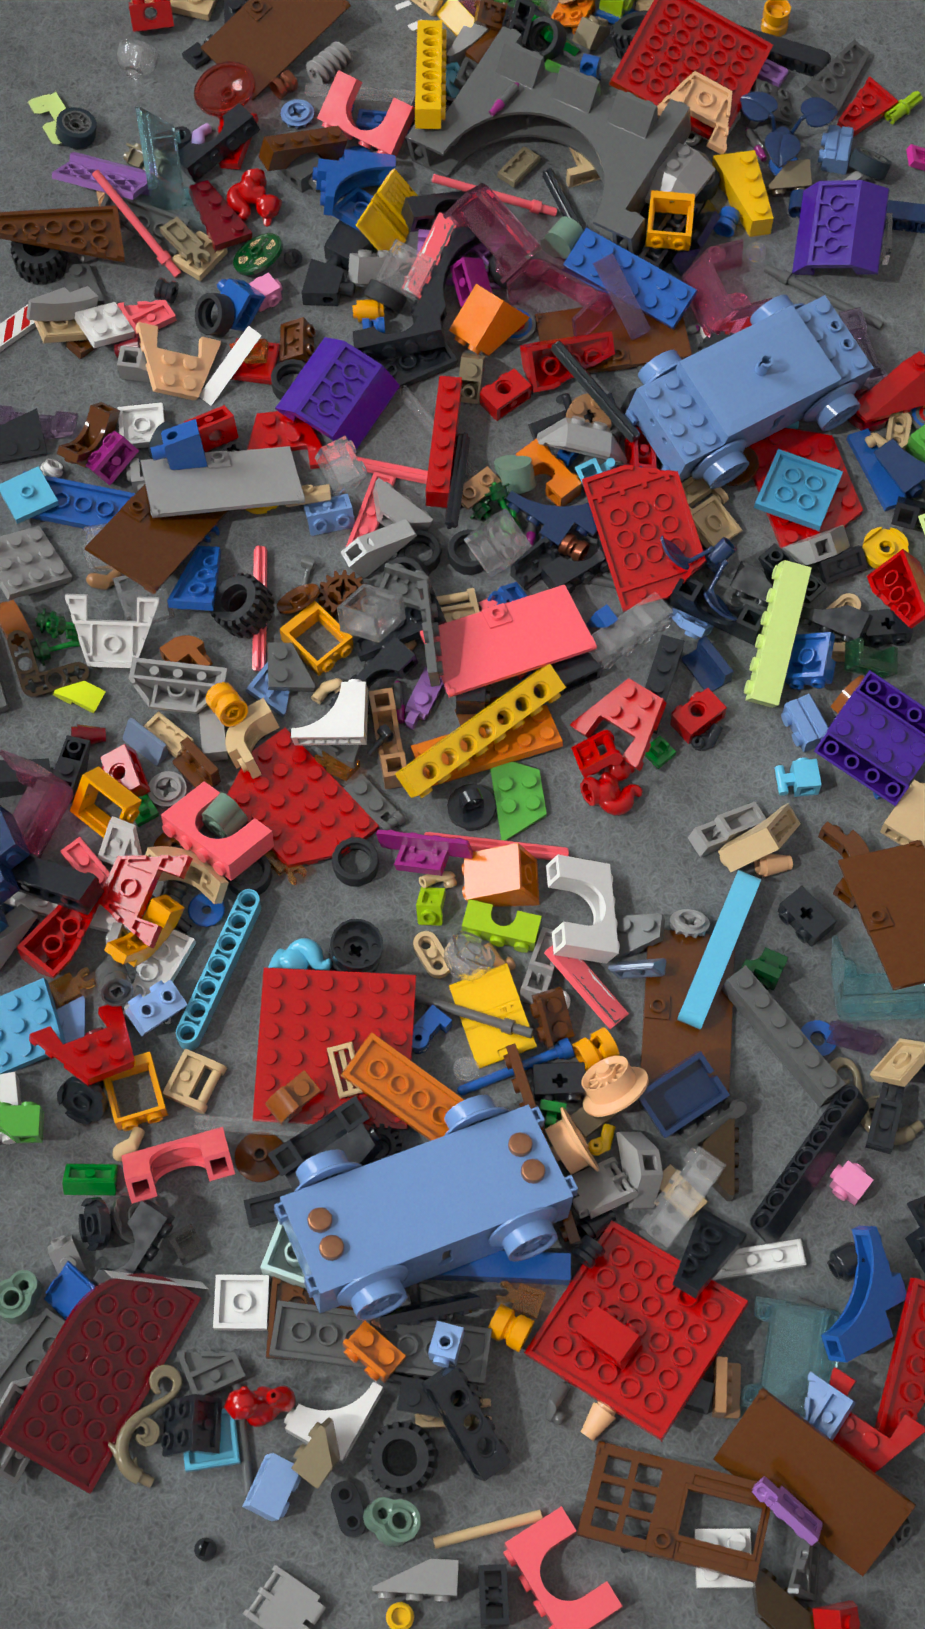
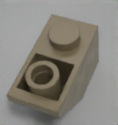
M590 15L589 18L582 17L572 41L589 50H597L610 34L611 26L608 25L609 21Z
M810 159L788 161L767 186L766 192L772 193V196H781L785 194V191L805 190L812 186Z
M465 352L462 354L459 377H462L461 402L479 404L486 355Z
M330 1417L322 1424L317 1422L308 1434L311 1440L307 1445L302 1443L293 1456L297 1460L291 1469L317 1489L327 1479L340 1460L334 1422Z

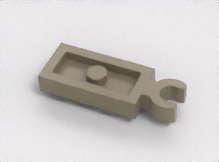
M178 217L160 227L161 234L186 260L193 258L196 267H202L199 260L201 258L206 259L208 262L211 261L210 254L204 250V244Z

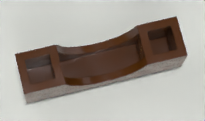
M339 126L266 136L263 139L258 157L267 171L287 169L290 163L297 157L311 152L317 153L321 159L339 160L344 154L348 140Z

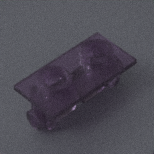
M837 1019L830 1022L829 1030L832 1032L826 1043L875 1056L884 1037H881V1034L877 1033L874 1029L870 1030L859 1026L857 1029H853L852 1024Z

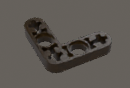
M15 630L8 635L7 644L22 691L26 696L31 698L52 693L56 689L88 680L90 675L89 669L82 662H74L39 672L27 634L21 630ZM19 635L20 638H25V641L22 642V647L24 651L29 649V653H21L15 657L14 653H19V649L16 644L12 645V641L15 640L14 636ZM25 657L32 660V667L27 671L19 668V661ZM76 667H79L80 670L85 669L82 679H78L77 676L69 677L71 683H67L63 670L68 669V674L75 672ZM54 673L62 676L63 680L59 686H52L49 683V677ZM45 676V683L49 689L44 690L42 685L36 688L35 693H32L31 690H26V687L29 686V681L33 680L35 684L41 683L40 677Z

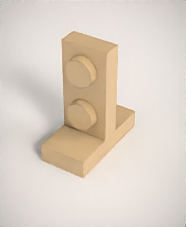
M569 147L577 167L567 169L566 183L568 187L571 188L601 180L591 163L580 153Z

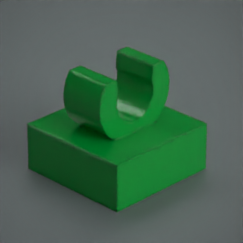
M659 736L650 743L649 752H646L644 756L659 769L676 755V751L664 738Z
M148 794L138 797L142 800L138 809L139 815L134 820L138 827L159 817V812Z
M541 1099L540 1111L543 1117H546L544 1129L555 1124L556 1119H562L560 1108L564 1107L566 1110L567 1103Z

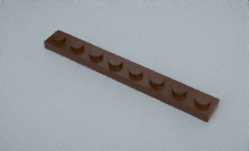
M515 1043L506 1046L508 1054L503 1056L508 1070L513 1069L516 1077L511 1079L515 1093H521L524 1101L519 1103L520 1108L529 1105L531 1109L537 1106ZM540 1127V1129H541V1131H542V1133H543V1135H544V1137H545V1139H546V1141H547V1143H548V1145H549V1142H548V1139H547V1136H546L544 1127ZM570 1209L568 1218L563 1219L564 1226L560 1227L564 1242L570 1241L571 1246L574 1247L581 1245L582 1242Z

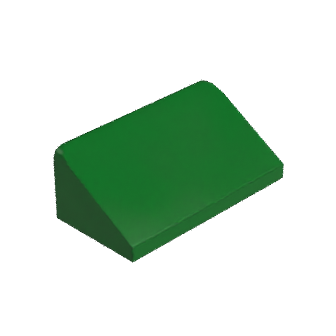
M66 1164L62 1181L64 1195L116 1196L118 1164Z

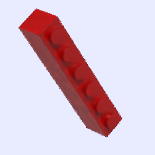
M439 376L425 491L426 506L447 508L461 407L462 377Z

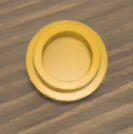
M404 1602L392 1604L386 1613L387 1624L391 1629H409L414 1622L412 1608Z

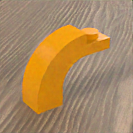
M167 894L153 898L142 919L163 928L154 949L144 944L141 939L130 932L121 938L109 941L104 951L110 954L116 962L122 964L129 963L133 967L138 966L151 957L166 941L177 925L185 907Z

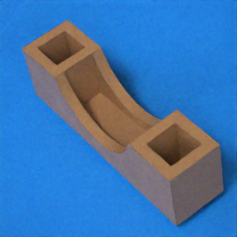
M392 688L368 691L376 742L380 738L377 730L384 724L388 725L394 734V739L390 743H384L378 748L385 789L403 787L395 775L396 772L407 764L400 738Z

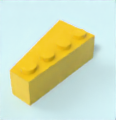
M755 150L714 155L712 165L720 175L719 187L726 194L731 207L740 212V222L749 237L771 234L774 218Z

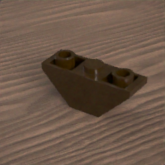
M730 1118L706 1139L701 1147V1175L726 1201H732L734 1195L739 1193V1178H735V1168H739V1153L735 1152V1143L739 1142V1127H735V1119Z
M759 1568L756 1583H753L752 1588L755 1615L770 1629H814L813 1609L810 1607L803 1608L797 1602L799 1598L788 1593L787 1587L783 1590L775 1583L777 1578L768 1569L763 1568L761 1570Z

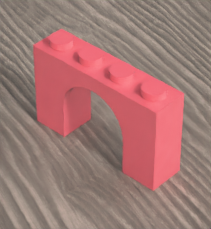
M338 70L317 119L323 121L322 126L324 127L339 126L346 138L352 140L354 136L360 139L358 144L368 149L374 146L378 148L377 153L397 156L415 117V108L393 98L383 122L378 127L372 130H360L353 121L352 106L363 82Z
M204 781L161 814L162 829L168 837H173L179 841L184 849L195 853L201 862H207L211 865L220 876L224 875L232 881L274 847L272 830L254 818L237 833L227 838L213 839L202 835L199 832L204 825L202 813L220 793Z
M223 1127L121 1155L124 1178L131 1203L157 1197L156 1182L158 1179L178 1168L187 1166L204 1167L207 1170L209 1181L235 1174Z
M562 1506L505 1542L504 1546L507 1550L503 1554L511 1567L516 1565L522 1575L518 1579L526 1592L532 1591L536 1598V1601L533 1602L534 1607L541 1618L546 1615L551 1623L548 1629H591L623 1607L609 1583L606 1581L580 1599L564 1601L555 1598L546 1590L540 1576V1565L544 1556L550 1550L576 1534V1529Z

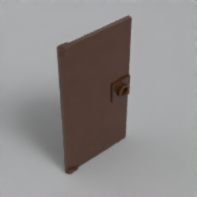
M248 0L233 17L201 46V49L251 100H254L269 86L271 79L278 77L351 5L347 0Z
M624 301L535 314L539 341L612 331L615 354L595 366L587 368L586 371L588 373L610 372L643 366L654 357L669 350L677 351L682 360L692 355L683 316L673 330Z
M144 484L85 546L84 550L144 587L143 589L151 594H155L229 510L152 518L147 490Z
M916 840L909 842V844L838 860V865L893 991L924 984L925 848L922 841Z
M664 929L663 941L653 946H647L646 959H666L665 975L645 977L640 1068L647 1072L649 1082L696 1051H701L714 1070L708 1076L717 1075L728 1093H730L733 1003L722 992L721 988L726 980L734 974L735 946L701 1030L678 1021L677 1018L712 934L698 935L696 938L687 936L685 938L684 934H676L674 930Z
M764 1387L759 1390L756 1398L713 1458L714 1461L734 1476L757 1482L765 1476L778 1488L783 1486L822 1522L823 1525L818 1542L862 1577L916 1506L915 1503Z

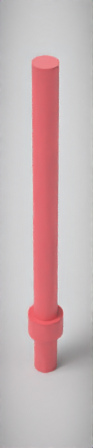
M99 169L95 170L92 176L158 256L157 260L162 266L165 265L175 278L178 277L182 272L171 260L172 256L167 250L164 251Z
M434 174L432 178V183L529 209L531 213H543L554 217L557 214V208L544 205L542 201L526 200Z

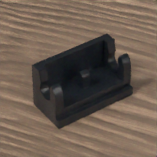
M544 537L511 563L510 576L525 590L529 589L541 579L542 567L559 557L558 550L552 551L550 541Z

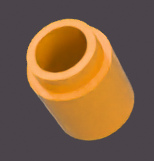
M373 299L356 300L357 305H352L353 319L358 318V323H362V318L375 320L377 317H384L383 304Z

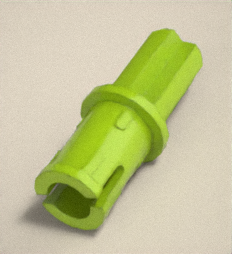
M914 91L904 100L900 99L895 107L885 113V119L887 121L891 120L890 124L893 125L902 116L910 114V110L923 100L921 93Z

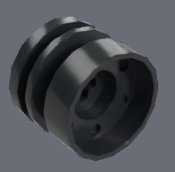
M349 919L342 922L334 930L330 940L328 957L332 961V971L375 973L381 961L383 937L379 929L369 921ZM351 952L354 954L359 953V957L356 955L350 956Z

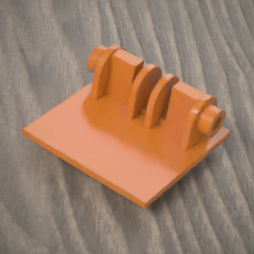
M574 0L563 4L559 2L551 18L559 21L564 27H571L572 33L575 34L581 18H589L595 11V0Z

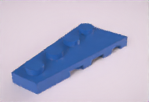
M197 547L167 600L169 608L213 611L221 561L220 547Z

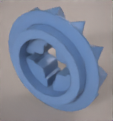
M296 99L283 105L281 118L282 122L287 123L288 127L295 126L297 129L299 126H303L306 128L307 123H312L314 109L309 102ZM294 111L301 114V117L294 116Z

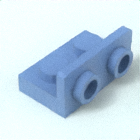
M348 493L333 496L330 501L303 505L311 536L354 527L353 508Z

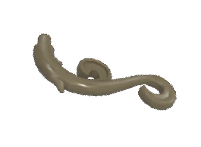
M838 1057L829 1062V1065L836 1073L843 1067L849 1069L853 1074L854 1085L863 1095L860 1073L852 1060ZM842 1079V1080L846 1083L845 1086H846V1085H849V1083H850V1080H849V1079H847V1080ZM871 1096L866 1099L869 1103V1109L861 1120V1124L868 1134L872 1121L869 1110L875 1109L876 1100L879 1096ZM917 1120L910 1126L906 1125L903 1128H897L894 1145L905 1144L916 1138L915 1135L924 1129L923 1124Z
M171 1365L156 1367L149 1377L151 1390L158 1395L162 1392L159 1389L158 1383L163 1377L172 1380L173 1386L171 1391L133 1414L121 1428L116 1439V1445L111 1442L108 1443L119 1471L123 1476L134 1484L140 1483L148 1488L151 1487L154 1477L143 1472L144 1469L138 1466L136 1457L133 1460L131 1459L129 1443L132 1434L140 1426L144 1428L145 1432L142 1435H135L139 1445L144 1447L152 1446L158 1440L159 1426L148 1417L174 1399L182 1386L180 1372Z

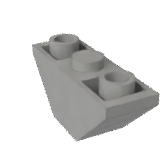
M380 478L376 480L373 496L378 522L386 527L407 519L414 530H425L427 532L430 530L433 518L430 517L427 511L418 508L407 496H402L390 483L384 482Z
M840 525L784 546L781 549L799 564L805 566L837 555L849 548L850 544L844 525Z
M617 1132L616 1136L622 1171L627 1175V1182L630 1187L635 1188L638 1193L635 1199L628 1202L629 1210L654 1208L663 1178L659 1149L641 1132Z

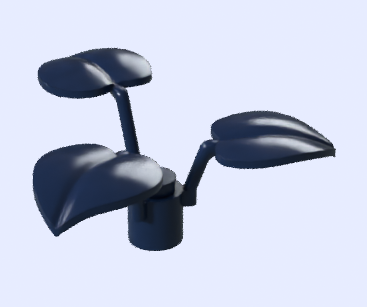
M751 92L740 98L743 113L748 119L754 122H763L768 117L771 118L772 132L765 139V148L770 159L779 169L785 163L795 158L800 151L801 144L798 138L794 136V133L803 120L806 119L810 127L818 128L829 124L838 113L837 108L825 99L819 97L808 98L801 105L803 115L792 130L789 131L787 127L783 126L778 129L776 128L773 112L777 110L778 103L774 97L765 92Z
M662 535L660 540L666 554L672 562L685 570L690 568L688 564L705 556V563L716 575L704 596L708 604L718 614L736 621L738 618L732 616L726 604L714 592V587L720 575H723V570L729 563L727 559L737 551L734 544L726 537H723L714 547L712 545L708 549L702 547L703 552L688 558L685 557L678 546L665 539Z

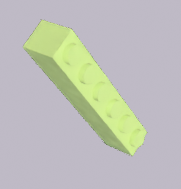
M786 560L774 567L772 572V579H774L773 588L769 589L766 597V602H769L767 611H764L761 618L763 629L762 633L757 636L755 648H758L756 657L752 658L750 664L752 675L751 679L747 680L744 688V694H747L745 701L772 708L779 706L812 567Z

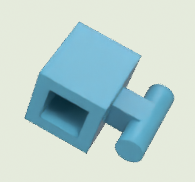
M595 457L576 466L575 469L581 480L617 468V464L613 458H608L606 462L599 465Z
M799 758L792 762L790 773L785 774L783 765H778L774 768L779 795H787L789 793L788 786H793L794 797L819 794L821 779L817 759Z

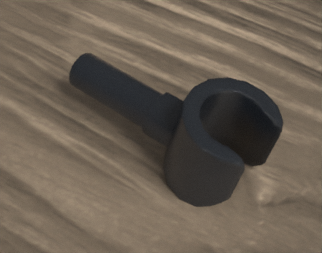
M384 724L378 728L377 734L380 738L367 752L369 756H372L381 745L390 743L394 739V734L388 725Z

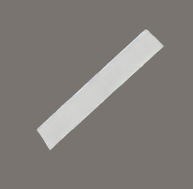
M248 326L201 391L199 397L212 406L262 335Z
M105 1270L111 1278L208 1289L200 1281L168 1278L174 1281L169 1282L126 1276L132 1273Z

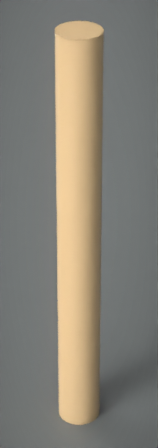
M540 1510L433 1537L434 1546L437 1549L536 1523L542 1519V1514Z

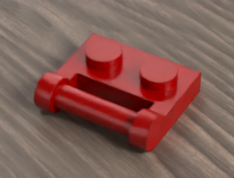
M603 730L571 747L584 778L597 774L601 769L610 764L616 766L623 761L622 754L617 750L614 744V735L610 730ZM602 744L605 745L607 753L601 755L598 746Z

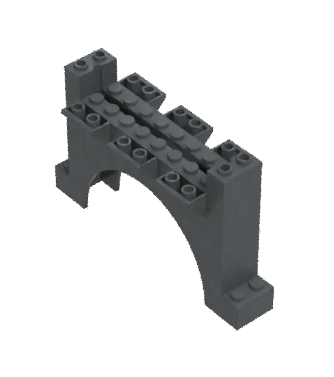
M503 26L447 110L446 119L441 120V129H415L414 124L406 136L412 161L449 178L452 172L467 157L479 149L498 141L519 137H536L564 144L580 153L591 163L604 186L602 203L593 220L594 225L602 228L600 235L638 256L646 243L645 219L640 215L646 205L645 198L658 168L677 144H684L691 134L690 107L684 102H677L671 99L658 118V109L653 102L642 100L630 92L618 90L615 98L604 96L601 94L600 81L594 76H587L573 67L569 68L564 65L560 67L559 73L545 70L544 56L536 51L532 52L523 48L522 34L515 29ZM518 82L519 90L505 104L502 110L496 113L494 117L491 116L489 110L492 108L497 96L503 94L512 83Z

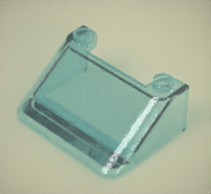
M140 106L135 107L152 206L165 211L187 208L186 200H190L188 186L184 187L177 148V143H181L179 130H175L174 125Z
M756 1296L755 1316L761 1321L769 1322L760 1385L748 1384L743 1388L740 1406L749 1407L758 1395L759 1390L764 1387L801 1417H805V1397H808L809 1388L808 1374L812 1372L829 1384L832 1370L838 1366L837 1361H829L821 1335L833 1326L841 1314L836 1310Z

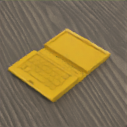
M395 168L387 175L356 223V227L377 250L391 251V254H397V251L401 250L406 242L405 238L409 234V229L401 213L405 198L418 196Z
M507 963L449 985L456 1005L497 1018L516 1020L517 1024L530 1028ZM460 1017L478 1069L504 1060L503 1055L508 1054L506 1049L508 1045L515 1043L519 1054L537 1047L534 1036L530 1039L514 1033L509 1035L501 1032V1029Z

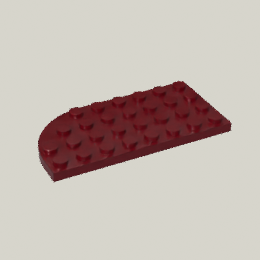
M135 1273L126 1275L174 1282L168 1278L153 1274ZM111 1278L90 1290L75 1305L3 1426L0 1432V1442L91 1494L113 1455L108 1443L111 1442L116 1445V1439L121 1428L140 1408L151 1388L149 1383L151 1372L156 1367L164 1365L201 1297L183 1286Z

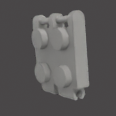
M615 1157L598 1163L600 1169L598 1172L589 1167L572 1175L578 1187L577 1195H573L572 1203L580 1218L589 1215L592 1219L638 1196L636 1189L631 1188L627 1182V1175L618 1168V1161ZM611 1169H614L617 1175L614 1176ZM622 1184L626 1188V1191H624L621 1187Z
M274 1565L272 1568L274 1572L264 1587L258 1589L259 1595L249 1610L245 1609L243 1615L263 1629H310L304 1625L306 1620L315 1625L326 1609L325 1606L318 1602L321 1596L277 1565ZM280 1575V1578L276 1582L271 1592H267L271 1587L272 1583L274 1582V1580L276 1579V1577ZM263 1597H265V1601L257 1611L256 1615H254L253 1612L255 1611Z

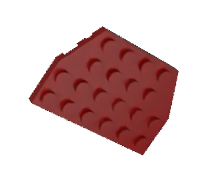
M784 428L748 446V448L755 451L759 458V467L753 476L758 493L762 488L778 449L843 471L819 531L767 513L780 548L840 525H844V528H846L851 521L857 519L862 514L863 508L832 435Z
M623 465L581 479L623 613L668 599L672 596V591L680 578L684 579V584L706 562V558L703 556L688 564L690 568L685 570L672 562L660 540V537L663 535L665 539L678 546L685 557L688 558L703 552L678 471H664L656 468Z
M286 728L252 751V757L262 775L253 779L249 771L243 772L241 768L227 794L248 817L246 824L255 818L272 830L274 847L271 851L288 869L300 867L303 864L311 865L318 863L319 860L332 858L336 846L343 840L351 837L368 839L379 830L378 824L303 745H294L291 733ZM350 847L344 849L340 854L345 853L343 855L344 857L346 854L350 852L348 851Z

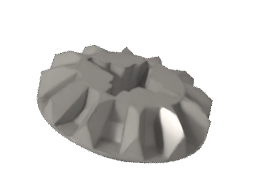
M172 771L161 772L155 775L149 782L151 792L148 795L154 805L157 804L162 808L173 806L187 795L186 782L178 773ZM170 782L173 792H169L165 797L162 789H166Z
M682 909L674 912L670 917V928L676 930V934H684L685 938L687 936L694 938L698 935L704 936L706 931H709L710 921L699 911Z

